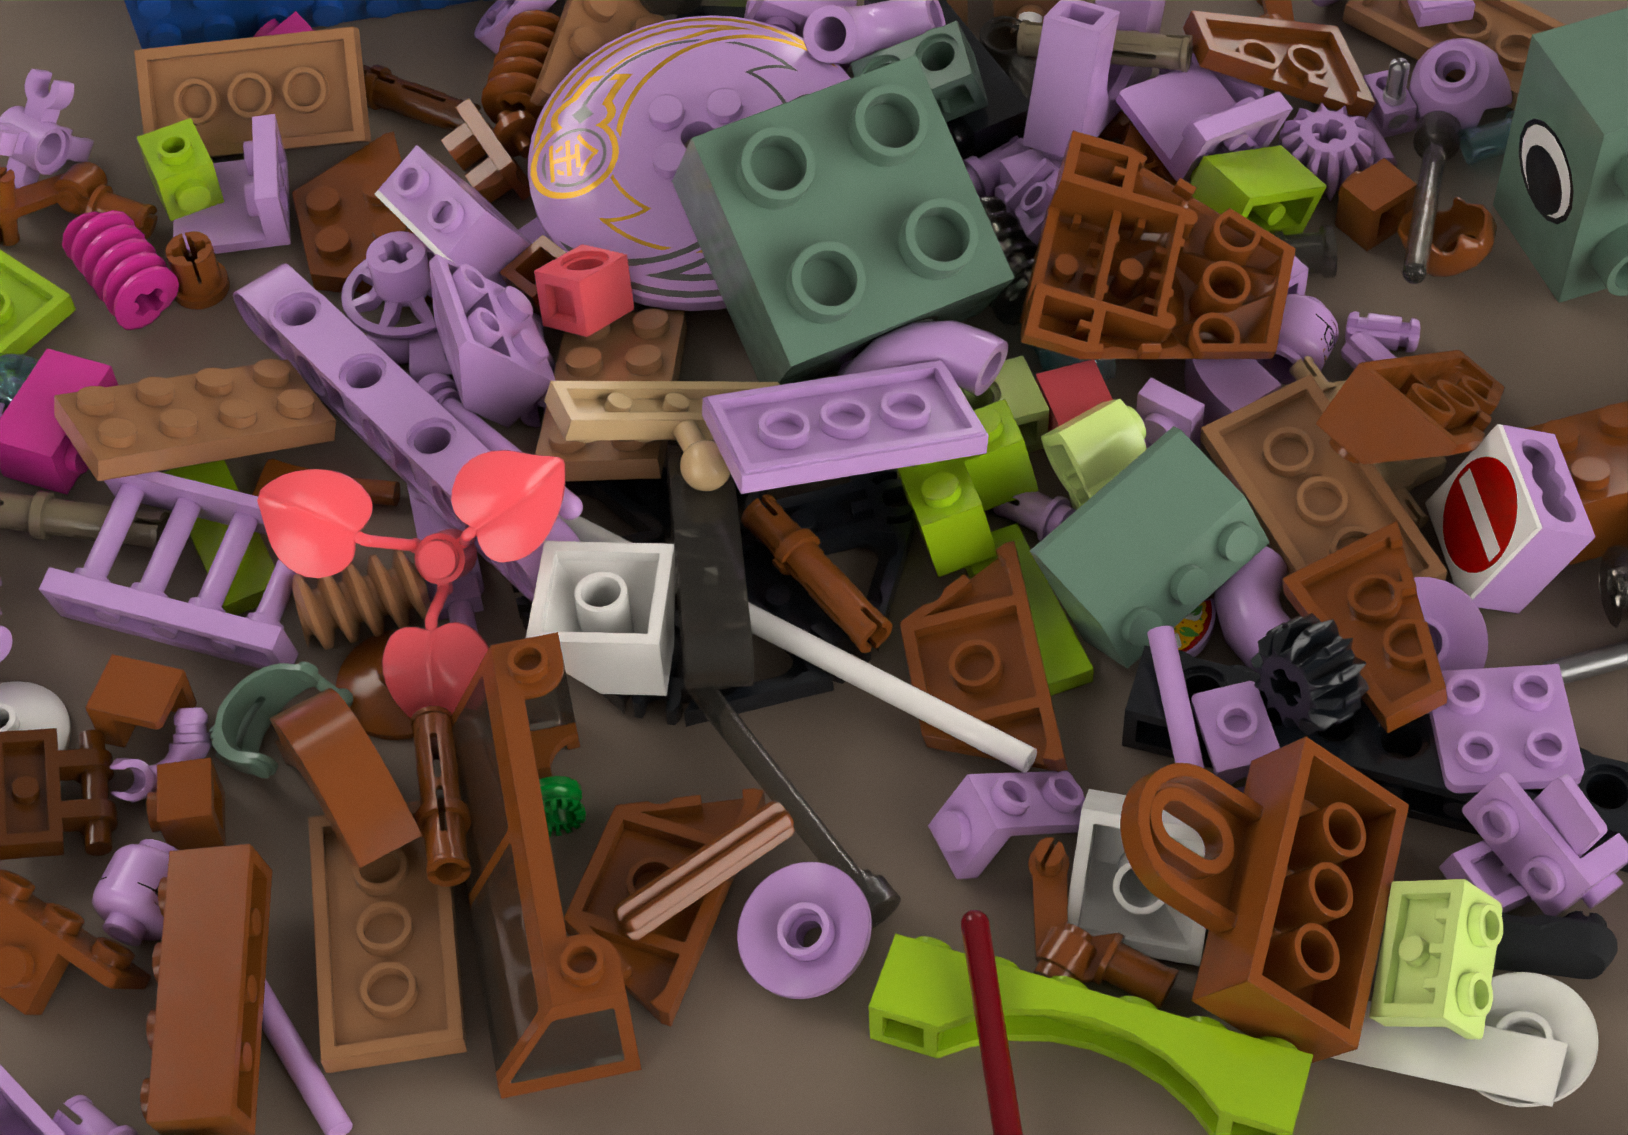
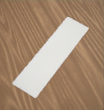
M1368 1001L1358 1049L1330 1057L1553 1107L1568 1043L1490 1026L1484 1027L1482 1039H1465L1447 1027L1383 1026L1369 1017L1372 1001Z

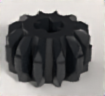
M1311 613L1304 617L1297 616L1286 623L1283 622L1269 630L1266 636L1258 641L1259 652L1251 659L1253 668L1261 676L1254 686L1265 692L1268 698L1267 710L1276 709L1280 712L1282 723L1286 728L1298 726L1306 735L1314 732H1323L1333 725L1336 727L1350 719L1353 713L1361 708L1360 697L1370 689L1367 681L1359 673L1367 663L1355 657L1351 649L1353 638L1343 639L1340 637L1337 624L1333 619L1321 622Z

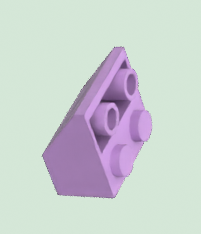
M436 254L429 261L434 320L463 408L509 428L547 392L550 381H556L547 358L549 355L548 348L540 338L532 317L533 307L528 298L517 288L512 286L505 288L483 277L478 270L470 265L462 264L460 266Z

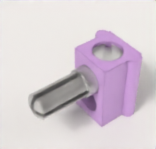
M1404 58L1391 60L1389 70L1363 76L1376 102L1369 114L1383 138L1411 132L1419 125L1415 118L1417 106L1406 88L1410 64Z

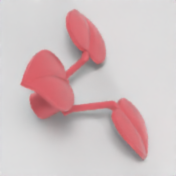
M511 450L490 451L472 458L457 474L451 495L455 514L469 527L464 531L445 529L431 534L423 540L418 538L404 539L376 536L361 532L372 514L373 504L371 497L362 485L353 478L333 470L307 469L284 474L265 485L260 490L257 501L272 549L287 568L302 576L323 578L340 573L351 564L355 555L356 543L365 547L410 551L415 554L414 559L417 571L428 582L437 584V591L425 616V629L420 627H403L390 636L383 654V675L391 696L408 717L411 718L416 711L428 706H440L453 714L487 653L489 646L476 630L466 624L450 622L438 627V617L448 595L453 592L452 582L466 576L474 568L477 560V549L474 543L476 536L484 554L497 562H511L524 558L534 552L545 541L556 522L562 505L565 490V463L562 458L557 456L534 455ZM483 677L480 679L455 724V729L463 727L466 720L485 698L486 692Z

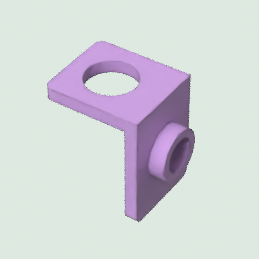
M1253 681L1196 693L1191 698V706L1213 766V774L1230 785L1248 776L1252 760L1280 748L1260 692L1254 686L1255 682ZM1245 786L1236 789L1243 793Z

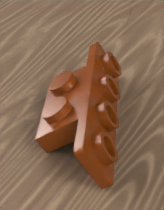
M0 869V998L24 1015H42L69 962L108 988H146L151 975L132 963L135 954L129 948L105 937H94L82 928L85 920L79 914L59 904H46L33 895L35 885L14 872Z

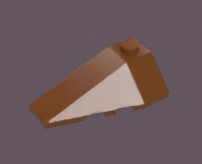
M1461 350L1361 362L1315 424L1331 437L1329 444L1336 453L1356 464L1362 463L1364 465L1449 456L1473 451L1479 446L1485 436L1483 432L1492 420L1490 415L1498 406L1505 387Z

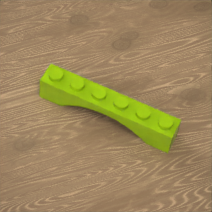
M895 933L868 1006L870 1039L934 1058H940L970 1047L979 1046L965 953L952 950L949 945L933 937L920 936L914 939ZM995 956L1008 1041L1054 1042L1092 1050L1125 1063L1163 1086L1195 1116L1209 1135H1293L1313 1054L1299 1051L1292 1043L1281 1038L1272 1036L1254 1038L1227 1030L1222 1023L1209 1017L1192 1016L1186 1018L1158 1010L1151 1002L1140 997L1121 996L1117 998L1089 990L1083 983L1071 977L1053 976L1048 978L1020 970L1013 962Z

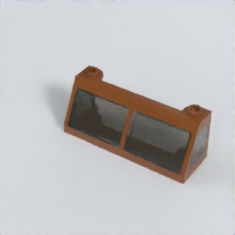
M558 632L490 645L454 710L451 723L459 768L461 799L467 804L471 816L470 829L466 833L467 855L470 860L471 875L466 880L497 1084L503 1099L642 1069L617 950L608 940L601 936L577 934L567 937L539 782V779L552 777V762L563 747L567 745L568 750L580 748Z

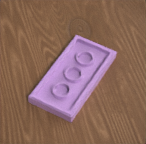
M943 360L703 397L702 417L741 494L987 453L989 435Z

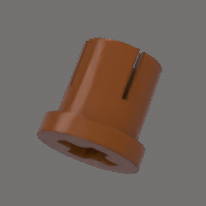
M196 231L185 232L191 251L188 253L181 233L173 237L165 249L170 269L175 273L179 282L175 301L188 309L198 310L212 307L222 301L228 294L230 280L227 271L217 261L211 240L207 235Z

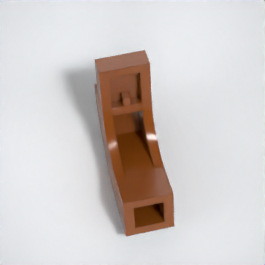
M328 688L269 718L280 738L275 743L286 765L295 766L309 785L351 865L362 868L422 836L403 796L378 751L354 713L334 689Z

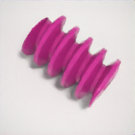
M112 210L104 213L93 211L81 214L67 225L62 240L65 254L73 261L77 270L84 275L86 282L94 288L98 298L105 303L107 310L115 316L117 323L126 330L141 329L151 324L160 316L162 311L170 306L177 296L179 288L177 276L167 268L164 259L157 255L154 246L146 241L143 232L135 227L134 221L130 216L122 211Z

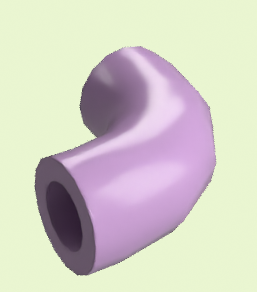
M888 0L853 7L826 5L814 10L806 20L803 29V40L807 51L816 60L828 64H850L873 54L877 50L889 48L924 34L932 28L942 27L946 23L938 0Z
M954 320L912 322L875 338L846 366L841 375L943 360L958 386L975 396H979L991 386L1005 362L1009 344L991 332Z
M1267 546L1215 591L1214 605L1225 642L1241 661L1252 669L1254 668L1251 659L1259 652L1258 641L1265 637L1269 630L1291 620L1283 611L1279 600L1283 584L1282 578L1286 577L1288 573L1287 565L1278 553Z

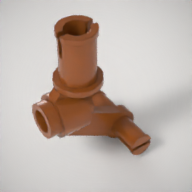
M92 162L72 165L65 173L15 189L14 171L10 169L6 172V167H0V244L3 241V246H13L20 241L17 220L19 217L56 203L65 211L75 215L93 211L101 213L112 210L122 211L132 218L135 227L143 232L146 240L150 238L156 227L158 216L155 215L157 212L156 206L114 194L111 186L107 185L108 180L104 171Z
M1053 837L1041 839L1030 853L1028 860V871L1033 881L1035 959L1038 962L1033 973L1048 978L1067 976L1083 984L1094 982L1100 985L1105 980L1133 996L1151 1002L1160 1010L1177 979L1179 970L1171 969L1123 943L1125 936L1119 932L1091 936L1084 929L1068 923L1067 875L1070 868L1069 857L1062 842L1058 841L1055 845V838Z

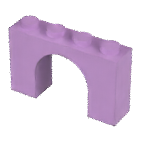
M1060 0L1044 16L1023 146L1040 150L1047 158L1062 161L1073 130L1094 137H1098L1121 110L1116 102V97L1120 90L1146 81L1152 73V68L1110 64L1116 30L1159 33L1166 0H1095V4L1082 0Z

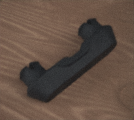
M1574 911L1564 917L1542 914L1523 917L1508 915L1502 912L1503 936L1497 945L1494 969L1577 979H1593L1601 975L1615 958L1618 952L1617 939L1613 932L1607 928L1605 919L1598 913H1590L1589 916H1585L1583 911Z

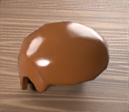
M1455 197L1452 207L1446 211H1437L1428 202L1423 201L1401 218L1397 228V234L1412 263L1419 271L1433 277L1454 276L1477 266L1492 251L1497 231V225L1492 214L1483 204L1466 203L1460 197Z

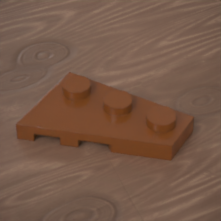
M1194 10L1191 11L1183 26L1185 34L1193 36V52L1200 67L1277 92L1280 91L1281 93L1318 105L1323 103L1325 107L1336 111L1346 106L1349 115L1364 116L1365 120L1376 104L1338 26Z
M1397 521L1282 578L1284 595L1300 616L1304 617L1313 613L1321 622L1333 619L1337 624L1340 637L1343 639L1353 638L1351 649L1355 657L1367 663L1359 673L1367 681L1370 689L1361 698L1387 733L1447 703L1446 685L1429 627L1422 613L1412 569L1408 565Z

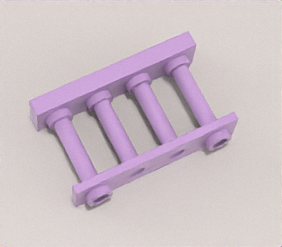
M159 471L104 480L115 496V499L84 567L76 568L74 573L49 567L39 587L40 592L62 617L261 669L279 663L294 664L299 654L285 633L284 626L280 623L293 592V575L297 573L287 568L279 559L256 612L248 613L245 618L226 613L222 608L253 533L258 532L267 535L258 506V496ZM140 504L172 511L141 581L132 583L131 588L111 583L107 576ZM197 517L229 525L198 597L190 598L188 603L168 598L164 591Z

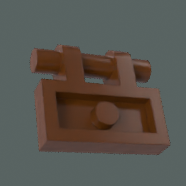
M57 728L0 732V860L64 855L63 832L78 831L84 835L85 851L89 855L101 856L112 851V832L117 828L118 819L117 807L114 802L109 800L108 782L114 776V769H110V765L113 763L112 753L106 750L103 732L92 729L81 732L78 735V749L58 750ZM75 780L81 784L82 799L61 801L60 781Z

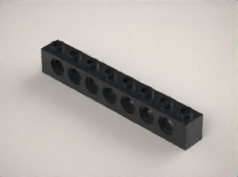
M1144 646L1125 708L1122 746L1174 758L1150 646ZM1179 650L1190 705L1191 698L1196 693L1246 681L1256 683L1261 677L1257 671L1247 666H1228L1195 658ZM1258 689L1270 722L1274 723L1272 727L1280 748L1303 737H1308L1409 804L1407 817L1480 835L1462 812L1463 806L1479 792L1454 793L1444 785L1430 714H1425L1387 733L1362 698H1360L1361 708L1355 711L1350 719L1336 727L1333 725L1323 732H1314L1306 735L1298 726L1286 728L1282 723L1280 712L1276 709L1267 710L1268 698L1264 691ZM1192 709L1204 766L1213 768ZM1321 736H1332L1341 741H1329ZM1579 747L1584 764V774L1578 787L1600 815L1608 829L1607 833L1580 857L1582 858L1618 833L1628 843V763L1594 755L1590 751ZM1388 752L1401 753L1408 758H1398ZM1530 789L1524 790L1532 801L1541 793ZM1593 802L1603 803L1609 806L1611 809L1601 808L1595 805ZM1628 863L1620 871L1628 872Z

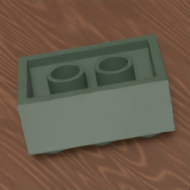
M1173 426L1033 547L1030 553L1083 640L1128 669L1142 656L1144 646H1150L1147 635L1149 630L1159 626H1172L1174 628L1265 548L1270 541L1246 497L1182 430Z

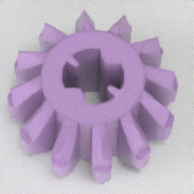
M1323 103L1320 104L1315 113L1299 108L1294 120L1285 121L1284 128L1280 131L1278 144L1284 147L1327 185L1324 194L1329 201H1331L1337 190L1339 191L1341 184L1349 175L1358 170L1364 171L1373 165L1376 148L1375 133L1367 130L1364 116L1349 117L1346 106L1338 111H1329Z

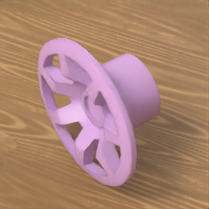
M396 231L378 237L368 247L366 259L353 269L343 285L341 299L347 318L363 332L379 338L406 339L437 330L434 317L424 299L427 295L432 297L428 258L432 259L436 254L415 234L410 232ZM362 280L373 287L369 293L353 300L354 292ZM383 301L385 302L379 325L364 319L359 314L360 312L373 311ZM409 306L415 317L421 322L420 324L408 327H394L400 319L402 307Z

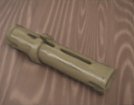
M1022 20L1017 36V53L1019 57H1037L1043 23ZM1116 30L1110 64L1180 70L1187 73L1192 60L1193 36L1188 34L1183 36L1136 30Z
M42 490L37 491L34 496L0 492V529L28 532L34 540L47 541L52 536L95 541L111 505L57 499V496H54L55 493ZM138 509L122 544L153 548L155 550L160 539L159 535L162 534L169 519L168 512Z

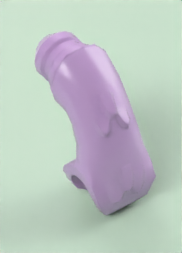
M178 708L174 715L176 734H173V743H169V752L160 762L149 766L144 761L138 759L116 758L110 765V769L124 770L130 768L134 774V783L127 791H111V795L117 799L131 801L132 803L147 798L148 792L157 791V764L205 758L212 746V741H210V732H207L206 726L208 715L203 708Z

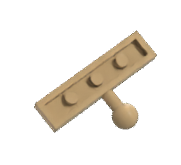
M550 381L545 403L565 441L590 443L597 440H635L639 442L677 440L684 452L680 461L683 479L690 487L707 492L723 486L731 473L715 441H711L714 439L702 417L703 397L780 384L778 382Z

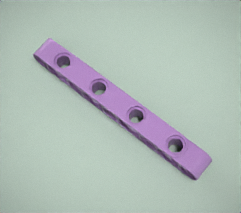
M287 263L277 266L233 293L235 305L253 333L281 360L288 359L313 392L451 527L461 531L468 528L469 525L462 522L453 510L451 501L452 488L461 468L472 458L490 452V450ZM557 516L553 528L545 541L581 542L573 530L559 516ZM476 536L474 543L477 552L507 578L526 598L533 601L544 542L534 552L524 558L511 562H497L484 554Z

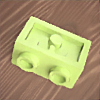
M1466 879L1392 881L1369 1017L1388 1027H1447L1465 1039H1482L1486 1015L1489 1013L1493 1002L1491 982L1496 949L1503 936L1502 904Z

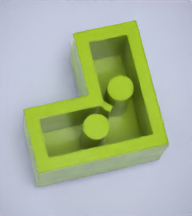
M1006 399L973 410L989 435L986 454L896 468L903 485V491L912 508L913 516L938 577L997 556L995 543L984 511L1015 500L1013 497L1016 495L1039 491L1024 438Z

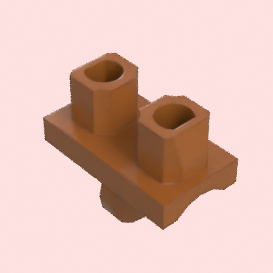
M467 98L455 107L465 122L441 139L442 143L463 171L488 154V158L465 174L471 186L488 202L492 203L512 188L524 201L531 196L529 180L514 157L521 155L523 158H528L531 137L537 122L536 118L527 111L511 112L504 110L498 114V123L493 129L485 121L470 98Z

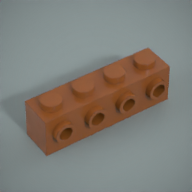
M251 844L169 851L167 877L161 878L159 882L158 903L164 919L162 942L155 944L152 954V968L158 988L156 1009L150 1010L146 1022V1035L149 1047L152 1050L150 1077L145 1078L141 1086L140 1105L146 1123L160 1135H255L273 870Z

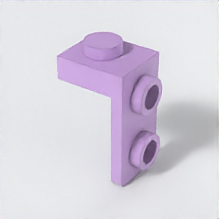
M1068 771L967 774L929 823L928 827L956 879L978 878L1011 836L1078 832L1085 797L1081 787Z
M1503 772L1496 776L1462 808L1464 816L1545 915L1558 916L1581 899L1589 909H1592L1624 884L1615 874L1628 863V843L1620 833L1582 858H1579L1508 772Z
M1568 774L1555 778L1533 800L1579 858L1607 833V825ZM1485 840L1452 853L1439 866L1447 880L1466 879L1502 904V912L1504 913L1533 901Z

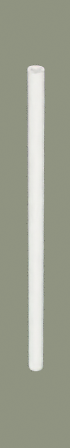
M558 515L573 530L581 542L632 543L581 516L573 520H566ZM675 565V594L1023 773H1026L1033 765L1037 755L1036 748Z

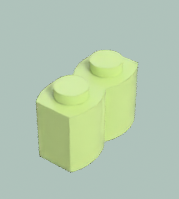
M1121 399L1102 402L1041 436L1049 462L1057 477L1069 492V497L1075 510L1080 508L1147 449L1144 441L1146 438V428L1142 418L1136 410L1126 406Z

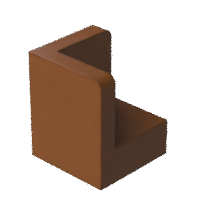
M112 654L85 708L95 730L104 733L105 744L125 748L136 725L155 730L161 729L171 711L177 712L178 708L196 707L197 701L183 669Z

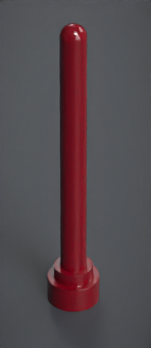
M970 910L961 919V931L993 1135H1023L989 919L980 910Z

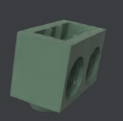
M958 21L942 27L932 28L924 34L889 48L877 50L869 56L850 63L853 75L856 77L916 55L945 122L989 106L974 52Z

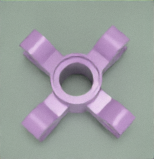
M31 69L25 81V94L28 99L25 108L22 106L11 107L0 117V155L9 157L6 172L10 169L14 171L15 189L38 182L40 173L43 175L56 173L64 166L67 160L87 162L93 146V140L72 136L73 130L56 124L60 110L66 108L73 98L74 84L68 81L54 80L49 93L48 86L52 73L47 70Z

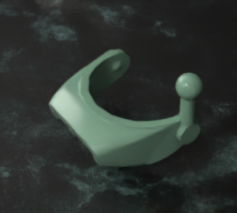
M301 661L299 664L279 663L263 667L240 681L219 706L215 725L209 730L212 746L216 750L215 756L234 770L260 778H269L270 775L276 773L279 766L271 757L259 753L264 734L271 724L269 718L277 715L290 700L311 687H315L321 692L328 688L334 689L349 708L353 704V695L348 689L337 688L318 674V668L309 662Z

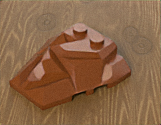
M1073 130L1064 153L1054 193L1047 207L1020 317V322L1023 323L1021 342L1081 360L1272 359L1277 351L1296 248L1231 208L1219 214L1192 197L1197 189L1192 184L1179 178L1174 186L1143 167L1148 157L1135 149Z

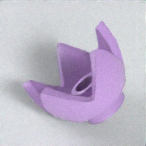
M1469 38L1449 39L1439 42L1428 49L1417 61L1413 69L1408 91L1417 106L1416 118L1433 117L1445 132L1461 142H1465L1470 137L1486 109L1500 108L1512 103L1509 79L1498 60L1497 53L1485 44ZM1460 69L1466 73L1460 81L1450 83L1445 80L1446 75L1452 70Z

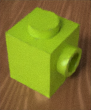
M191 118L136 137L149 177L170 221L224 202L213 162Z

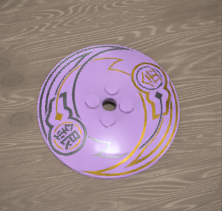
M711 15L684 17L644 26L614 39L587 56L568 73L553 91L537 119L528 154V180L537 218L546 237L566 252L584 244L627 254L633 302L662 309L683 311L726 308L672 183V179L687 149L684 146L685 143L692 137L851 78L838 64H828L816 60L807 51L802 37L775 25L752 19Z

